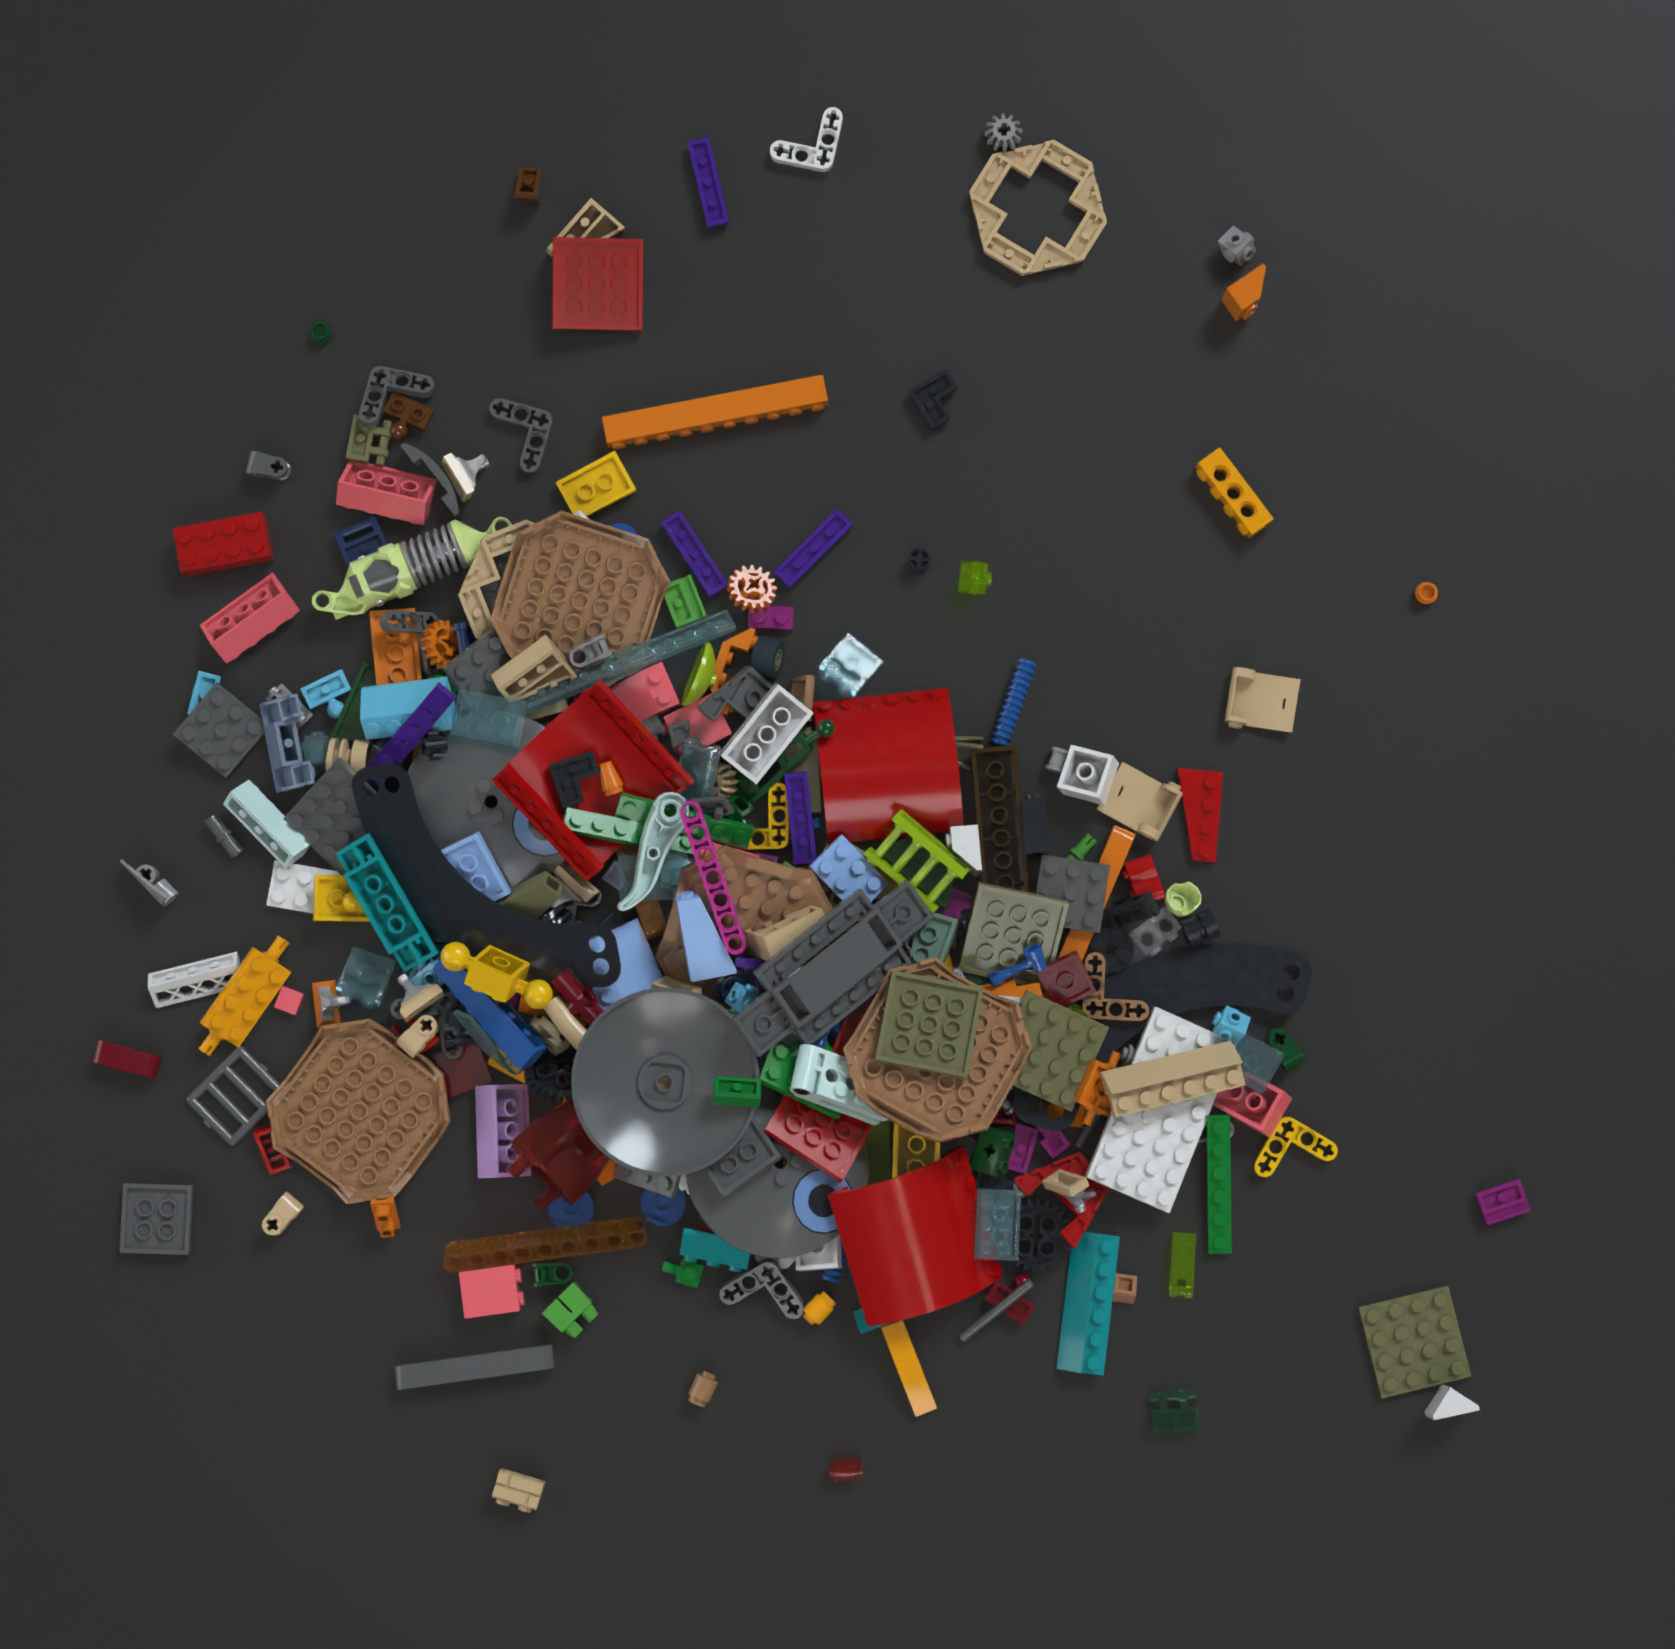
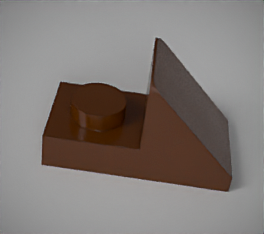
M520 167L515 189V199L518 203L540 204L542 168Z

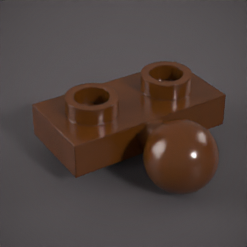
M394 391L383 410L384 414L399 420L390 427L391 436L397 440L406 437L408 433L407 424L424 432L434 414L433 409Z

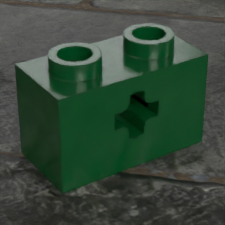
M993 1127L980 1132L970 1166L971 1170L1004 1179L1009 1169L1011 1152L1015 1147L1016 1134Z

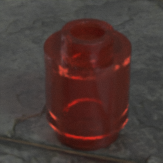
M855 1457L833 1458L834 1463H829L830 1478L834 1477V1482L857 1481V1479L862 1478V1461L856 1460Z

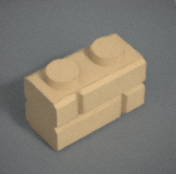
M501 1468L492 1497L496 1498V1503L509 1506L510 1503L519 1505V1510L531 1513L532 1509L537 1510L546 1481Z

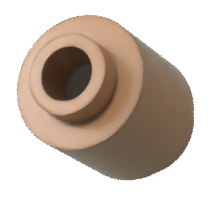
M703 1371L702 1374L697 1373L688 1392L690 1395L688 1401L705 1407L706 1403L710 1402L718 1384L714 1380L716 1376L707 1371Z

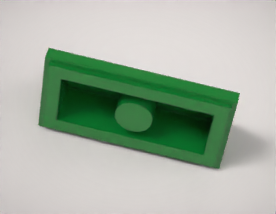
M714 1076L713 1105L759 1107L761 1079Z

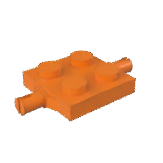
M1112 1051L1108 1063L1091 1059L1084 1073V1078L1075 1094L1073 1101L1083 1105L1087 1110L1082 1121L1087 1126L1091 1127L1095 1114L1105 1117L1110 1115L1111 1107L1108 1095H1105L1100 1072L1117 1068L1116 1065L1121 1056L1118 1052Z

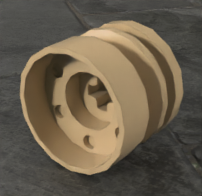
M331 738L325 758V770L327 771L340 757L356 773L360 769L367 767L370 764L366 760L373 747L372 741L355 739L352 749H350L348 739L343 738L340 744L338 738Z

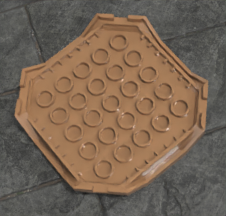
M559 511L517 533L497 592L490 621L511 660L544 635L548 636L567 659V653L571 647L585 642L595 635L604 633L605 642L613 654L584 667L572 665L578 677L571 681L591 687L601 679L609 687L624 677L643 669L648 644L662 601L670 585V580L648 538L568 512ZM577 650L573 654V660L576 663L581 662L584 659V653L581 650Z
M726 845L716 849L743 932L750 928L753 932L765 928L764 923L769 921L772 924H776L786 919L785 915L809 906L822 908L824 914L833 909L812 869L790 867L745 854ZM710 852L709 855L703 857L702 860H710L712 858V853ZM695 860L681 868L675 897L680 896V893L685 891L698 893L722 940ZM711 871L706 875L707 880L712 883L720 879L719 874L715 871ZM718 893L714 896V901L721 905L726 903L727 897L722 893ZM674 898L662 940L655 954L658 963L666 976L702 988V995L714 1000L726 1010L732 1009V1007L720 1001L716 994L715 986L718 977L695 982L690 981ZM725 915L721 919L722 924L725 926H731L735 922L734 918L730 915ZM733 937L729 940V945L732 948H738L742 945V941L738 937ZM746 939L745 949L740 954L752 955ZM827 944L824 948H822L819 952H817L814 956L807 960L806 963L810 962L818 954L824 951L829 946V944ZM728 952V954H729V956H730V958H731V960H732V962H733V956H734V954H730V953ZM752 968L751 972H743L750 978L752 985L754 986L753 971L755 969ZM733 979L732 985L727 986V988L732 989L735 979ZM762 984L756 987L759 989V995L766 991Z
M937 957L919 961L917 964L889 969L860 1024L843 1048L857 1098L879 1115L917 1136L938 1143L987 1130L1032 1050L1018 1001L997 996L984 989L967 1080L875 1062L892 970L980 987L956 974Z
M372 1019L320 1026L308 1049L286 1079L266 1100L268 1117H270L273 1149L296 1161L331 1187L346 1204L396 1197L415 1175L451 1123L444 1073L423 1054L419 1053L416 1059H412L392 1043L394 1039L397 1041L399 1037Z

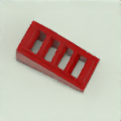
M271 1124L255 1129L253 1136L269 1174L273 1175L291 1168L292 1165L289 1157L282 1153L269 1157L268 1153L276 1150L273 1149V1146L265 1147V1144L272 1142L271 1136L262 1138V1135L272 1132ZM283 1158L284 1162L272 1166L271 1162Z

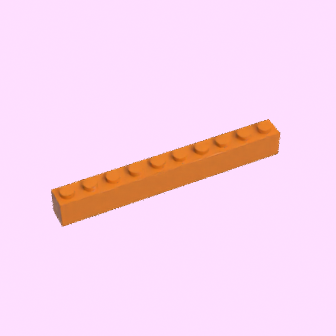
M823 375L603 416L602 421L608 448L622 449L626 447V444L635 443V445H643L652 439L664 441L670 439L672 435L679 434V437L692 435L693 431L701 430L702 433L713 431L714 427L719 426L732 428L736 426V423L740 422L753 424L758 422V419L766 417L767 420H774L780 418V415L787 413L790 416L802 414L803 410L820 411L825 409L824 406H828V397Z

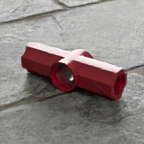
M567 969L563 970L550 982L567 1000L566 1005L569 1011L575 1016H581L589 1026L604 1011L597 1003V996L594 991L589 987H582Z

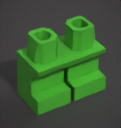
M574 1281L542 1314L561 1332L565 1331L568 1335L575 1338L583 1330L575 1320L582 1315L590 1323L599 1313L592 1305L593 1301Z

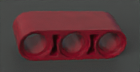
M98 1040L92 1062L156 1079L162 1056Z

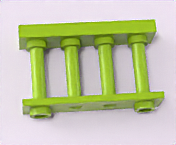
M901 809L892 818V821L895 822V828L877 850L870 847L864 852V855L872 866H878L898 884H901L904 880H909L929 911L934 913L940 907L935 900L955 877L963 879L972 868ZM906 832L912 837L913 842L895 864L892 865L883 855L898 837ZM924 847L930 852V857L910 880L900 871L917 850ZM937 862H942L948 867V872L933 890L926 894L918 885Z

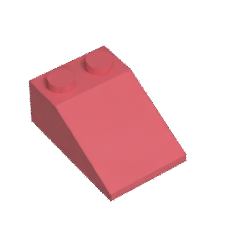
M662 662L641 670L609 687L641 723L681 707Z
M1242 1069L1245 1086L1218 1092L1212 1106L1270 1138L1292 1097L1285 1091Z

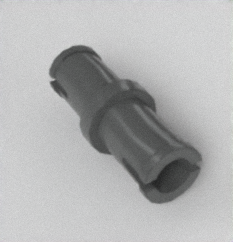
M216 814L204 822L216 836L215 840L217 843L222 844L232 859L243 851V848L240 847L231 835L232 831L230 829L227 830Z

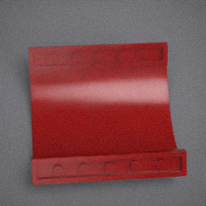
M601 679L557 716L491 779L585 881H588L604 867L603 864L623 844L576 835L563 822L565 809L561 807L548 768L549 764L593 751L597 766L609 761L612 762L624 784L622 785L623 793L655 800L665 792L681 794L695 781ZM600 774L578 780L585 802L568 808L617 817L615 816V810L621 792L605 796L604 791L602 792Z
M948 688L813 702L816 729L818 723L824 719L832 721L835 725V732L832 736L828 738L821 737L817 740L828 845L839 835H843L849 842L886 839L895 828V822L892 821V818L901 809L931 834L949 832L950 827L964 826L957 748ZM905 832L902 833L899 837H905L910 835Z
M964 1146L955 1147L944 1154V1157L895 1178L851 1190L848 1189V1186H843L828 1194L867 1326L897 1322L947 1307L978 1293L1003 1276Z

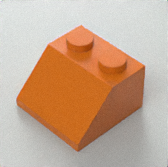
M1264 263L1227 287L1221 301L1236 322L1241 318L1246 320L1255 313L1254 310L1258 307L1257 304L1261 298L1266 270Z

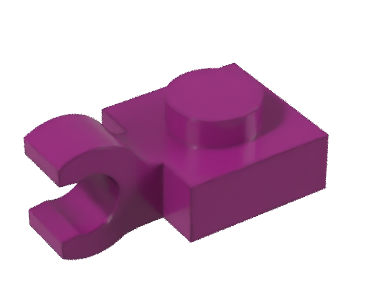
M1036 1126L1043 1135L1038 1141L1052 1159L1071 1145L1061 1131H1051Z

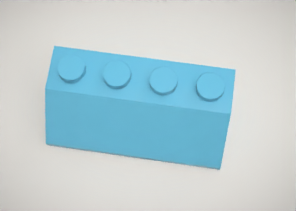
M448 677L362 687L360 721L366 740L392 737L438 682L451 691ZM454 701L428 732L445 731L453 728L457 719H459Z

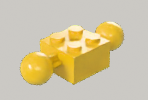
M460 942L447 944L441 952V962L446 969L453 972L467 969L468 972L464 984L476 992H483L491 996L495 1001L506 1003L513 995L520 993L529 1007L543 1009L550 1004L553 998V990L546 981L539 979L531 982L525 981L531 963L492 945H488L475 957L470 956L469 949Z

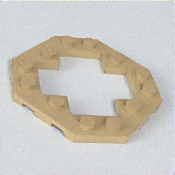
M1055 140L1045 141L1034 146L1028 145L1015 148L1013 151L992 154L969 191L984 254L1021 276L1084 262L1107 224L1092 162ZM1043 161L1079 183L1068 202L1086 212V215L1065 248L1045 237L1037 252L1033 255L997 233L1005 221L1007 213L990 204V201L1011 168L1031 179L1037 167Z
M523 520L484 535L458 596L473 634L477 639L494 627L490 621L491 615L480 589L483 585L501 579L492 557L511 551L517 533L535 524L529 520Z

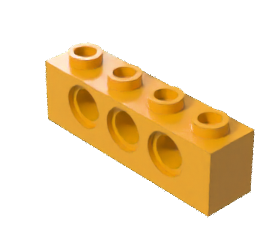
M1220 447L1198 462L1196 474L1202 482L1206 481L1211 487L1209 490L1216 500H1221L1224 504L1223 510L1230 518L1233 517L1238 523L1236 526L1243 536L1247 535L1250 539L1271 524L1274 518ZM1222 472L1225 480L1217 481L1214 478V473ZM1227 491H1237L1238 498L1231 499L1228 496ZM1241 508H1249L1252 516H1243Z

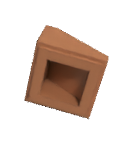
M1115 1274L1113 1302L1134 1303L1137 1276Z

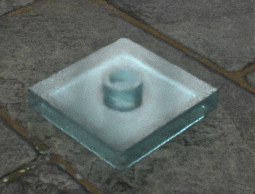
M1245 1034L1236 1047V1051L1243 1061L1241 1068L1245 1086L1263 1095L1285 1054Z

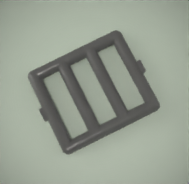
M242 1046L237 1047L186 1098L187 1103L205 1120L203 1123L209 1129L213 1128L230 1146H235L268 1113L267 1103L231 1066L241 1058L273 1091L280 1086L268 1073L269 1069L263 1063L260 1065ZM223 1074L258 1108L250 1118L214 1084ZM207 1090L242 1124L233 1135L198 1100Z

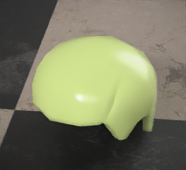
M1189 881L1182 884L1175 883L1167 889L1164 903L1170 913L1178 917H1185L1191 915L1199 907L1202 895L1198 887Z

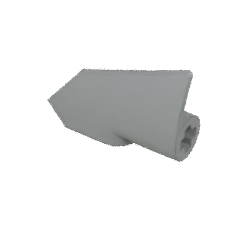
M123 859L120 860L126 869L163 907L171 903L179 894L165 878L159 881V871L155 867L145 864L134 870ZM145 871H152L150 873V880L145 879Z

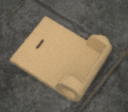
M1234 667L1224 721L1229 723L1228 727L1241 729L1242 726L1292 733L1301 679L1255 673L1252 669Z
M1121 762L1116 771L1106 805L1099 804L1096 810L1139 834L1158 842L1183 793L1180 791L1181 787L1170 781L1168 784L1160 783L1130 765Z

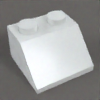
M978 825L950 827V831L946 833L945 837L946 847L972 868L969 871L975 877H980L982 865Z

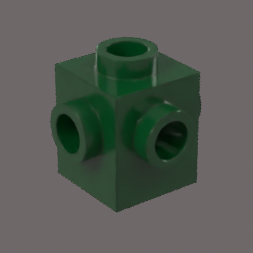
M739 792L730 799H727L734 808V813L723 816V818L747 824L749 821L747 817L755 808Z

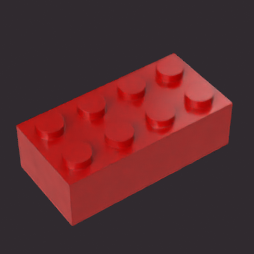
M263 512L173 528L179 568L185 577L274 561L268 520Z

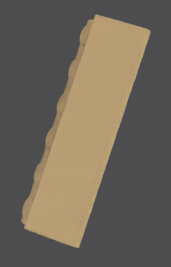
M1231 1041L1100 1072L1105 1095H1108L1113 1117L1245 1086L1241 1068L1243 1061Z

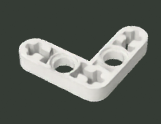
M830 107L824 111L816 147L778 140L770 147L772 160L777 163L819 172L829 171L834 163L843 123L842 112L836 107ZM832 114H835L836 118L839 120H835L833 124V129H830V119L827 117H831ZM824 135H832L835 139L831 145L824 144L822 142ZM782 147L784 152L790 153V149H793L792 159H788L789 154L786 153L777 156V152L774 150ZM823 150L827 151L826 157L827 161H829L825 162L824 166L820 165L818 160L822 159ZM799 151L806 152L808 154L807 160L803 162L798 161L795 158L796 153Z

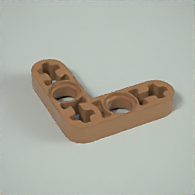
M1098 952L1090 953L1085 959L1084 967L1086 971L1092 972L1093 966L1088 961L1092 960L1093 956H1098V960L1102 961V964L1097 966V972H1102V976H1089L1090 979L1099 980L1101 987L1097 992L1083 998L1082 1009L1085 1016L1092 1019L1143 1021L1149 1015V1007L1143 1001L1104 999L1105 958ZM1093 1001L1096 1006L1103 1007L1102 1002H1107L1105 1008L1107 1016H1101L1103 1011H1095V1015H1090V1011L1086 1010V1006H1089ZM1119 1003L1122 1006V1013L1119 1016L1110 1014L1109 1007L1111 1004ZM1125 1003H1130L1129 1008H1136L1137 1004H1141V1008L1145 1009V1013H1142L1139 1018L1136 1017V1013H1129V1018L1124 1017L1126 1013Z

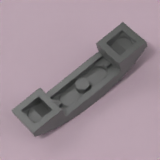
M406 443L400 445L416 467H419L422 463L426 464L447 491V494L441 499L457 520L460 519L461 511L457 495L442 469L419 449Z

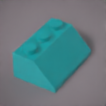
M690 1227L684 1228L679 1254L684 1256L683 1260L697 1263L698 1259L707 1261L706 1265L718 1268L720 1264L729 1265L728 1270L742 1273L743 1269H748L751 1254L729 1245L713 1232Z

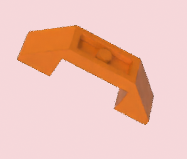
M750 628L722 642L713 673L717 675V679L713 688L709 687L711 693H714L719 689V686L725 684L727 674L724 671L726 665H731L734 652H731V650L735 649L749 654L750 649L754 648L758 640V636H755V629ZM725 705L721 711L723 716L727 718L729 713H734L728 705Z

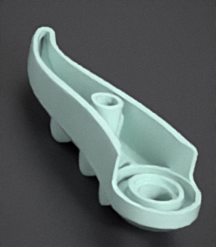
M665 792L659 795L653 802L639 841L633 886L630 893L619 902L617 908L620 911H626L637 905L651 892L656 884L669 849L684 829L680 809L686 799L680 794ZM667 804H673L676 807V812L671 817H667L664 813V808ZM689 806L684 808V813L687 816L689 814Z

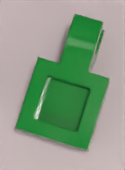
M683 1259L680 1265L664 1261L662 1271L676 1274L675 1282L697 1288L704 1265Z

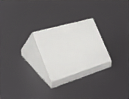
M1441 1384L1424 1412L1426 1417L1437 1420L1479 1411L1480 1409L1477 1404L1451 1387Z

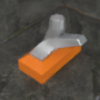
M336 980L312 983L317 1028L319 1029L320 1026L341 1023L339 1007L350 1003L349 996H338Z

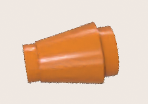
M609 761L598 765L602 792L604 791L605 796L622 792V785L624 784L612 762Z

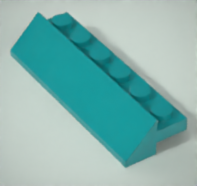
M370 833L335 853L346 871V874L343 876L388 954H394L404 973L439 953Z
M1084 1232L1077 1246L1074 1249H1070L1056 1369L1104 1376L1120 1236Z

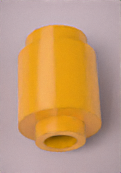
M824 1291L820 1295L817 1293L803 1308L805 1312L803 1317L812 1326L815 1323L820 1325L834 1310L833 1307L836 1305V1302Z

